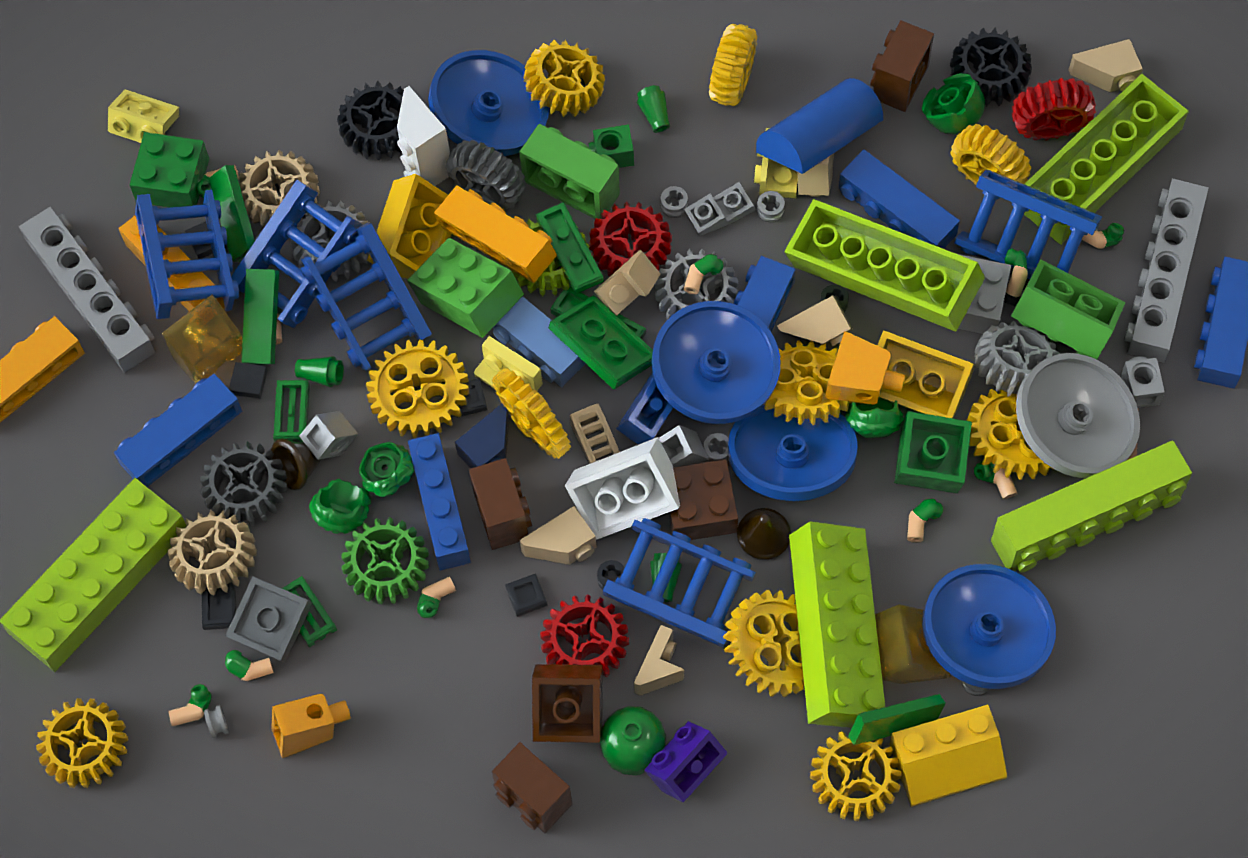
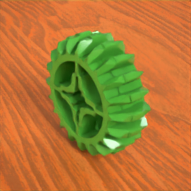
M390 517L386 521V525H382L380 519L376 518L374 521L375 526L372 528L367 523H363L364 532L362 534L353 530L352 536L355 541H346L345 547L348 551L343 552L341 555L342 561L345 562L341 568L343 574L348 575L345 578L347 584L350 586L354 585L353 590L356 595L364 592V598L368 602L376 595L377 602L381 605L385 597H389L391 603L395 604L397 600L395 595L401 594L404 599H407L409 597L407 589L410 588L413 591H418L419 586L416 580L425 581L426 574L422 570L429 568V561L425 559L429 556L428 548L423 547L425 544L424 538L422 536L416 537L417 530L414 527L406 530V522L403 520L394 526V521ZM390 541L389 543L384 545L378 544V542ZM408 548L411 552V561L408 568L403 570L399 561L403 557V552ZM367 551L372 560L367 565L368 570L363 574L360 571V561L363 554ZM385 577H391V578H393V580H389V581H380L381 579H383V578H385Z

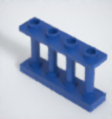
M986 169L980 175L976 188L983 190L984 197L970 233L962 231L956 237L954 243L961 246L960 249L967 254H980L990 258L989 261L1005 264L1004 260L1007 251L1012 246L1024 213L1030 209L1041 214L1042 221L1029 254L1026 257L1027 278L1030 279L1035 271L1053 225L1058 223V221L1069 225L1071 230L1057 268L1068 273L1083 235H1093L1098 229L1103 216ZM1003 198L1012 202L1013 209L1000 242L996 245L981 237L996 199Z
M299 180L295 181L231 276L232 280L237 281L239 291L245 293L246 269H267L273 264L298 282L300 286L290 300L278 292V307L283 310L278 320L292 328H295L297 324L305 319L309 306L320 293L314 283L311 285L307 283L300 268L280 255V249L286 240L290 238L318 258L315 262L316 264L356 241L355 238L359 236L356 229L363 225L350 216H347L341 222L315 203L314 199L318 192ZM305 213H309L335 232L326 248L297 229V224ZM341 264L321 275L325 283L332 272H335Z
M205 190L203 205L159 209L157 206H152L150 194L137 195L135 215L156 318H170L171 307L176 305V302L222 297L225 311L232 310L234 300L239 298V288L237 281L231 278L230 272L233 271L232 256L230 253L226 254L224 245H227L225 227H220L221 206L219 200H214L212 190ZM205 217L208 231L163 235L162 232L158 233L156 225L159 224V221ZM211 243L214 258L169 262L168 259L163 260L162 251H165V248ZM217 270L220 284L175 289L174 286L169 287L167 278L174 274Z
M366 223L356 229L359 236L355 238L356 241L316 264L313 263L311 257H305L301 259L304 267L300 268L309 285L314 283L320 294L316 296V299L325 313L330 311L335 322L331 326L339 340L345 338L350 347V350L346 351L353 366L355 368L360 366L365 371L371 368L367 360L368 357L407 335L409 337L414 335L416 339L423 340L432 334L372 223ZM362 252L364 254L369 252L374 261L371 269L329 292L321 275ZM376 280L379 282L384 280L389 289L385 298L344 319L336 304L337 302ZM391 308L395 310L397 308L400 309L405 318L401 320V325L362 347L359 346L352 333L353 329Z
M643 518L642 522L634 520L632 530L640 533L621 577L616 578L615 582L608 579L603 589V595L723 648L726 642L723 635L727 633L724 630L725 625L723 622L742 578L752 582L756 573L750 570L752 565L735 557L732 562L720 557L721 551L709 545L703 544L702 548L690 544L691 538L682 533L673 531L672 535L660 530V524L646 518ZM654 539L670 546L651 591H647L643 595L633 590L635 585L632 583L649 544ZM684 552L700 559L681 605L677 604L676 608H672L663 604L665 598L662 596L681 553ZM712 565L730 572V575L711 618H707L706 622L693 617L695 614L693 608Z

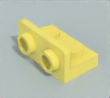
M125 89L108 107V132L140 143L142 142L144 132L165 135V132L179 117V107Z
M757 153V156L763 157L762 165H756L754 183L760 184L759 195L767 191H776L782 197L796 198L797 171Z
M489 336L482 344L484 359L474 371L476 378H480L481 381L493 388L491 381L493 377L504 368H508L510 371L513 370L517 376H521L525 384L529 383L532 389L538 391L543 384L541 368Z

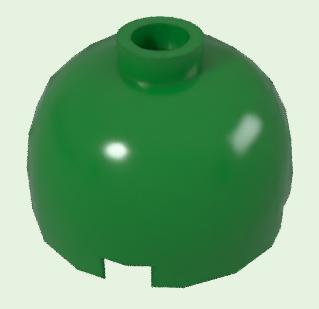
M955 74L942 80L945 85L938 90L933 87L923 100V113L929 123L940 132L952 135L959 134L968 125L974 126L977 124L984 113V95L978 83L968 74Z
M627 706L616 710L606 719L601 729V752L611 768L624 775L643 774L644 769L652 762L655 754L666 746V733L661 721L653 712L643 707Z

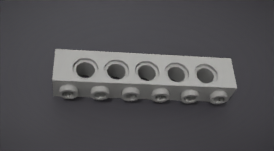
M1172 178L1168 190L1162 188L1158 207L1163 208L1162 215L1155 216L1151 233L1157 234L1155 243L1149 241L1145 254V260L1150 261L1148 269L1142 268L1138 286L1143 287L1142 295L1135 296L1131 313L1136 315L1135 323L1129 322L1124 341L1130 342L1127 354L1144 356L1147 359L1157 358L1158 362L1162 363L1166 360L1209 187ZM1174 213L1180 214V215H1182L1184 218H1177V217H1175L1173 214H1174ZM1166 240H1173L1177 245H1171ZM1159 267H1167L1171 270V272H1165L1161 270ZM1152 294H1161L1165 299H1158ZM1145 321H1154L1158 326H1150Z
M48 207L19 226L27 243L124 373L156 353L151 343L155 338L145 324L139 326L135 320L138 315L128 301L124 304L118 298L121 295L120 290L112 279L106 282L102 276L105 273L104 269L95 257L92 259L88 258L85 254L88 251L87 246L79 235L73 238L69 232L72 227L62 213L57 216L52 208ZM62 241L59 245L52 246L55 242ZM73 263H78L77 266L73 268H68L69 265ZM89 285H95L90 290H84ZM105 307H112L108 312L101 313V310ZM129 329L125 334L117 335L120 330Z

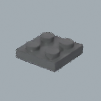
M252 576L225 636L286 662L313 602Z

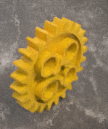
M419 339L417 346L413 347L410 340H407L405 349H401L398 344H394L396 353L393 355L388 351H384L385 362L381 360L374 361L378 371L369 370L370 379L373 381L366 382L367 390L370 392L367 394V399L369 403H373L370 406L372 413L378 414L377 418L380 424L387 422L390 432L398 426L400 436L402 437L407 430H411L413 438L417 437L419 430H423L425 436L430 435V428L433 427L437 432L441 433V423L443 422L452 426L451 415L461 417V411L457 405H467L466 397L463 395L470 394L468 385L463 383L468 382L469 379L467 373H463L465 371L463 362L457 363L458 357L456 353L448 355L449 352L446 345L437 350L434 340L428 347H425L423 340ZM428 368H437V371L433 374L424 373ZM398 374L407 375L401 381L393 380ZM421 386L420 390L415 391V387ZM440 395L443 397V399L437 403L429 401L434 396ZM404 402L412 403L407 409L398 408Z
M798 340L796 347L793 348L790 344L785 343L784 350L779 349L781 361L779 378L764 409L770 410L774 408V417L785 414L786 422L795 417L798 419L799 425H802L804 419H809L810 423L815 425L816 418H821L822 421L827 423L829 414L839 418L840 410L847 412L849 403L852 402L825 398L827 384L838 349L834 348L827 351L826 343L817 348L814 346L813 341H810L808 346H803L802 342Z
M504 368L493 377L491 381L493 388L497 391L496 395L508 410L516 426L526 437L531 438L533 443L536 442L542 451L545 450L554 459H559L570 450L571 445L569 443L571 442L566 437L568 434L564 431L562 424L555 418L556 415L551 412L552 410L538 391L532 389L529 383L525 384L521 376H517L513 370L510 371L508 368Z
M993 389L989 390L987 397L981 394L978 402L973 403L966 420L972 422L969 446H976L973 455L985 456L982 465H987L991 462L995 464L993 468L994 473L998 472L1001 468L1005 469L1006 478H1009L1012 472H1016L1019 480H1022L1024 473H1028L1031 479H1035L1038 471L1046 476L1049 468H1053L1044 463L1031 450L1022 435L1016 414L1017 394L1012 393L1008 397L1007 392L1000 390L997 393Z
M766 590L761 596L756 592L749 597V600L745 598L738 604L739 607L730 613L733 618L727 621L725 626L731 631L723 635L724 639L731 642L724 649V652L734 654V657L728 662L729 665L738 664L740 666L735 675L738 677L746 674L748 676L746 686L755 681L758 693H761L768 687L770 697L776 695L779 690L781 695L786 697L792 691L797 694L804 689L796 604H794L795 595L791 594L784 600L782 590H779L773 596L770 590ZM784 621L788 622L792 631L785 627ZM753 623L760 627L762 634L755 630ZM790 652L797 656L799 663L792 659ZM760 655L767 659L769 666L761 661Z

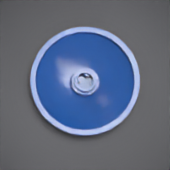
M472 50L450 57L437 69L429 89L428 101L430 111L446 128L449 139L457 145L462 143L463 140H474L477 143L482 142L490 148L493 147L497 152L503 153V156L519 153L537 125H546L549 115V107L546 106L540 109V101H531V93L526 92V82H524L523 78L526 70L525 65L512 57L494 51Z
M722 301L694 303L673 314L664 323L657 335L651 360L656 385L668 403L689 418L711 424H726L740 421L761 409L769 400L776 387L781 365L778 345L764 322L749 310Z
M764 405L753 415L736 421L730 431L728 456L734 473L746 486L770 498L785 501H804L827 495L846 482L856 465L857 437L854 429L850 427V424L841 413L839 418L829 414L827 423L822 421L821 418H816L815 425H812L809 419H804L802 425H799L798 419L795 417L789 422H786L785 414L774 417V408L765 410Z
M973 564L951 571L934 586L923 611V634L933 657L951 675L973 686L987 689H1004L1020 685L1034 677L1042 669L1054 647L1056 624L1047 599L1030 580L1002 566Z

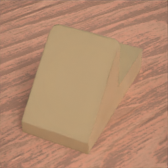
M639 250L595 289L594 292L605 306L617 316L639 295L646 297L650 293L660 276V272L642 250Z
M663 625L660 626L635 679L634 692L636 694L643 695L684 679V669L664 661V659L670 661L677 643L673 642V629Z

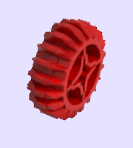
M1060 78L1056 81L1049 79L1045 83L1038 82L1037 86L1028 87L1027 92L1019 93L1018 98L1013 100L1014 105L1012 106L1013 123H1015L1018 133L1023 134L1025 138L1033 137L1034 140L1044 138L1045 141L1050 138L1058 139L1061 136H1069L1072 132H1079L1081 127H1085L1094 119V114L1096 113L1095 98L1089 85H1085L1083 81H1075L1074 78L1068 80Z
M626 201L624 208L621 209L614 203L612 213L603 210L602 219L596 218L594 228H591L589 232L591 238L589 249L593 251L591 254L595 262H598L600 271L607 269L609 277L639 250L647 252L645 255L659 271V265H665L667 261L666 255H670L672 251V246L670 245L672 234L669 232V224L663 222L661 212L654 214L651 205L643 210L640 202L635 207H630V204ZM628 234H631V240L633 241L632 250L628 243Z
M588 594L584 598L585 602H579L578 597L574 595L572 597V605L570 606L562 600L560 602L561 612L552 608L550 610L552 619H545L543 621V626L546 630L540 632V638L544 641L541 645V650L543 653L548 654L546 656L547 664L602 665V674L608 677L610 675L608 666L618 669L620 662L617 658H625L627 655L623 647L629 645V637L625 636L628 633V625L621 624L624 620L623 614H614L615 605L612 603L603 608L604 599L601 597L595 603H591V596ZM578 618H585L584 621L579 624L569 623ZM598 620L610 630L612 634L611 642L605 640L603 635L597 633ZM590 630V641L587 640L586 643H581L580 646L579 637L583 638V635H588ZM559 636L564 637L566 642L573 645L571 657L566 655L559 647ZM591 653L600 654V656L594 659L584 660Z

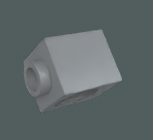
M1138 356L1126 361L1121 372V379L1130 389L1137 408L1160 405L1165 391L1157 358L1147 359L1144 356ZM1135 378H1145L1148 384H1141Z
M340 411L317 414L299 437L319 460L341 456L357 437L358 433Z

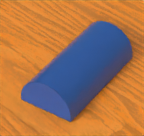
M854 78L845 79L763 132L757 139L756 153L803 174L883 121L881 103L875 92L867 84Z

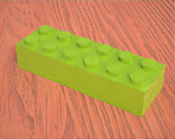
M1141 74L1024 185L1095 213L1183 129L1189 111ZM1030 209L1025 211L1024 215L1039 227L1042 221L1041 214ZM1058 221V223H1054L1049 236L1061 245L1071 234L1070 226Z
M815 199L812 200L784 251L792 265L797 269L955 332L958 330L985 279L978 262Z
M1172 440L998 517L991 542L1005 568L1013 571L1019 570L1020 573L1026 572L1035 567L1039 560L1046 557L1052 560L1061 556L1068 547L1075 544L1078 547L1084 546L1093 541L1095 535L1104 531L1107 534H1111L1122 528L1124 523L1131 519L1140 521L1153 513L1152 510L1158 507L1169 508L1181 501V496L1187 488L1192 471Z
M134 478L0 619L1 625L9 635L52 671L56 672L168 552V549L172 548L170 538L178 537L176 527H187L183 516Z
M810 521L789 535L808 724L852 728L859 713L885 707L866 531L863 528Z

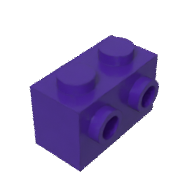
M688 721L677 730L674 738L663 750L655 754L652 762L644 771L662 792L684 803L728 753L709 730Z

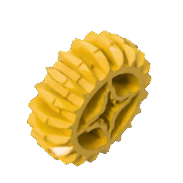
M730 24L723 32L710 77L709 95L712 101L725 106H736L740 103L741 98H743L756 54L758 37L755 29L748 28V26L742 24Z
M566 39L561 45L555 40L550 45L543 43L539 50H534L526 62V70L523 76L524 82H526V92L531 93V101H540V109L547 106L550 108L551 114L555 111H560L562 117H564L567 112H570L575 117L579 114V111L586 113L590 107H594L598 102L599 96L601 97L605 82V75L602 74L603 65L597 64V56H589V48L579 49L578 42L573 46L568 45ZM544 69L548 72L549 78L547 79L543 73ZM581 78L585 82V87L581 85Z
M980 124L968 125L966 129L957 135L951 146L950 154L953 157V163L958 166L957 170L964 173L966 179H970L975 185H977L980 175L986 169L1025 184L1032 169L1029 164V158L1024 155L1025 151L1018 148L1017 142L1011 141L1008 135L1001 134L998 129L992 130L988 125L983 127Z
M77 698L75 707H71L68 702H64V711L61 713L56 709H52L51 713L54 716V720H43V725L48 730L37 732L38 738L43 742L36 745V750L42 753L39 757V762L43 766H47L45 769L46 773L49 776L56 775L55 780L60 784L67 780V784L72 788H75L79 780L84 788H88L92 778L97 784H101L102 778L100 775L103 773L113 777L114 773L110 769L112 764L122 766V761L117 755L127 754V749L122 744L128 741V736L122 732L126 726L122 720H118L119 714L115 710L109 711V706L104 702L97 706L95 699L91 698L86 705H84L82 699ZM94 721L106 727L107 741H103L99 736H95ZM77 723L76 727L72 730L66 731L70 726ZM87 738L88 740L86 745H84L82 739ZM79 741L82 742L83 747L78 748L76 745ZM58 745H63L65 749L70 750V765L60 761ZM99 755L95 760L87 764L92 756Z
M843 731L838 733L839 742L831 737L827 738L826 744L828 748L819 746L817 754L821 758H813L811 763L816 769L810 772V779L817 781L812 785V791L816 793L823 792L819 796L818 802L824 804L830 801L831 803L828 807V812L830 813L835 812L837 807L840 808V818L842 819L847 817L848 812H853L854 821H859L860 814L863 811L868 819H872L874 815L873 807L880 813L885 812L884 802L893 804L895 797L892 793L899 792L900 784L896 780L901 779L902 776L901 771L894 769L899 765L898 758H889L893 753V748L888 746L881 749L883 738L877 739L875 742L869 741L853 745ZM848 752L863 753L856 759H849L844 755L839 757ZM873 759L881 768L883 774L882 786L875 781L876 777L869 772ZM830 765L836 768V773L843 780L838 791L833 787L828 776ZM863 766L861 779L857 777V780L852 779L849 783L851 770L854 774V770L859 771ZM855 791H862L866 794L872 793V795L865 798L856 799L849 797Z

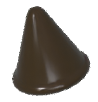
M282 438L276 440L271 447V451L274 454L272 460L280 459L283 464L281 470H285L287 474V479L283 482L287 484L289 489H302L321 459L318 460L306 444Z
M758 508L748 512L739 522L737 538L741 548L748 555L760 560H769L780 556L786 551L790 544L789 535L791 534V529L786 518L776 510Z

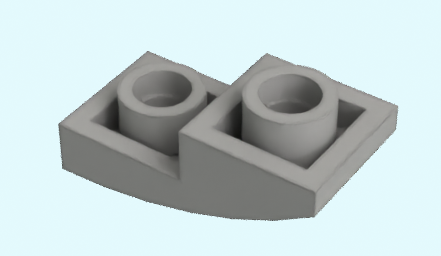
M738 182L715 197H712L711 193L684 210L699 235H703L727 226L756 209L742 185Z

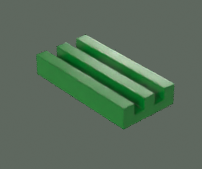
M277 380L274 442L282 438L303 442L299 436L308 424L310 389L308 380ZM290 388L287 432H282L284 389ZM297 388H301L299 432H294Z
M303 576L282 589L299 596L295 589L301 586L326 624L320 628L310 611L308 612L306 619L315 632L310 635L304 625H302L299 632L310 648L315 645V641L323 640L326 638V634L334 633L337 631V628Z

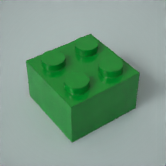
M144 132L129 184L135 200H137V195L150 194L152 205L181 207L197 205L200 196L197 192V184L206 174L210 159L204 141Z
M908 411L901 425L894 483L958 494L965 483L972 422Z

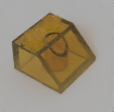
M210 295L162 332L173 360L195 384L201 379L215 374L221 365L226 361L235 359L242 351L243 338L241 333L213 295Z
M898 604L875 614L882 680L905 684L952 677L936 661L926 644L922 628L924 610Z

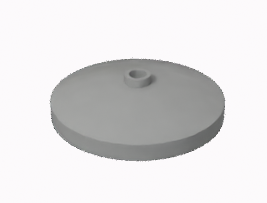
M1075 353L1054 355L1036 365L1025 376L1019 387L1016 399V414L1022 435L1032 451L1053 469L1072 477L1088 478L1126 461L1134 451L1140 432L1137 404L1125 382L1104 363L1092 357Z

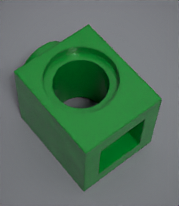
M629 124L593 130V142H588V147L591 151L599 155L605 154L611 157L618 164V168L634 166V149ZM609 146L616 147L614 150H606L605 148Z

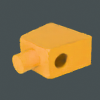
M844 331L827 384L825 398L874 405L878 403L882 388L901 393L906 375L888 370L891 353L888 350Z
M317 694L272 706L271 729L281 757L285 758L331 740L334 734V724L349 720L351 717L345 700L328 705L324 694Z

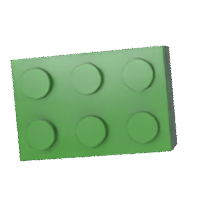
M538 124L519 151L521 169L527 184L594 219H602L603 210L609 211L620 195L618 164L605 154L599 155L591 151L584 143L580 141L574 142L564 137L559 130L553 127L547 128Z
M448 238L407 280L422 305L481 338L524 295L511 270L451 238Z
M1040 259L1011 317L1017 319L1023 326L1033 327L1046 334L1051 340L1062 342L1074 348L1077 353L1097 360L1114 331L1126 302Z

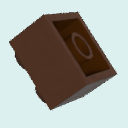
M900 20L895 31L892 29L889 31L884 46L887 48L883 54L878 53L872 66V70L875 72L870 86L874 87L873 91L880 103L906 112L929 67L934 33Z
M504 458L468 469L473 494L491 549L496 550L520 542L522 538L528 535L527 528L532 527L526 497L522 496L521 483L516 468L510 469L507 459Z
M727 459L673 468L680 507L668 512L672 533L673 531L682 533L691 538V540L737 533L738 515Z
M535 664L532 675L533 742L600 743L601 729L603 727L602 665Z
M521 742L492 770L493 786L498 791L495 795L508 808L514 805L522 813L520 818L532 830L538 827L546 833L573 805L570 786Z

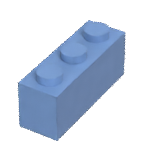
M522 296L493 327V334L501 343H509L516 349L515 352L541 368V375L545 380L550 383L554 381L562 388L586 363L548 328L551 319Z

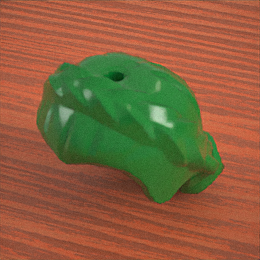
M880 397L878 403L874 405L857 402L850 403L845 416L850 427L854 428L858 434L865 438L887 437L899 430L901 423L904 421V414L899 409L898 402L895 400V403Z
M386 442L372 446L365 452L359 467L362 486L365 490L374 492L379 497L395 494L400 486L408 483L414 473V465L408 449H405L403 445ZM388 466V469L384 471L383 467Z
M336 479L330 481L326 487L320 488L318 493L313 496L309 504V510L313 520L318 526L323 527L324 530L335 534H346L357 530L363 524L369 513V505L372 498L364 488L357 485L353 486L349 481Z

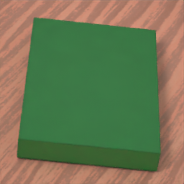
M595 295L550 321L548 328L613 390L652 366L653 349Z

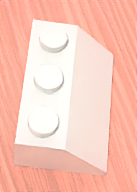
M408 86L403 92L397 124L399 135L397 144L403 155L400 159L406 169L403 173L405 177L417 174L436 186L449 177L445 167L450 154L446 128L412 88Z
M658 437L575 469L565 484L578 512L595 534L596 540L631 527L634 520L642 522L643 518L650 520L680 507L673 465Z

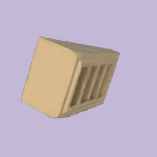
M594 404L570 415V424L589 464L596 462L597 458L609 453L613 455L620 452L599 404ZM598 430L602 431L601 434H598L589 439L586 438V435L594 433ZM607 442L608 445L592 451V447Z

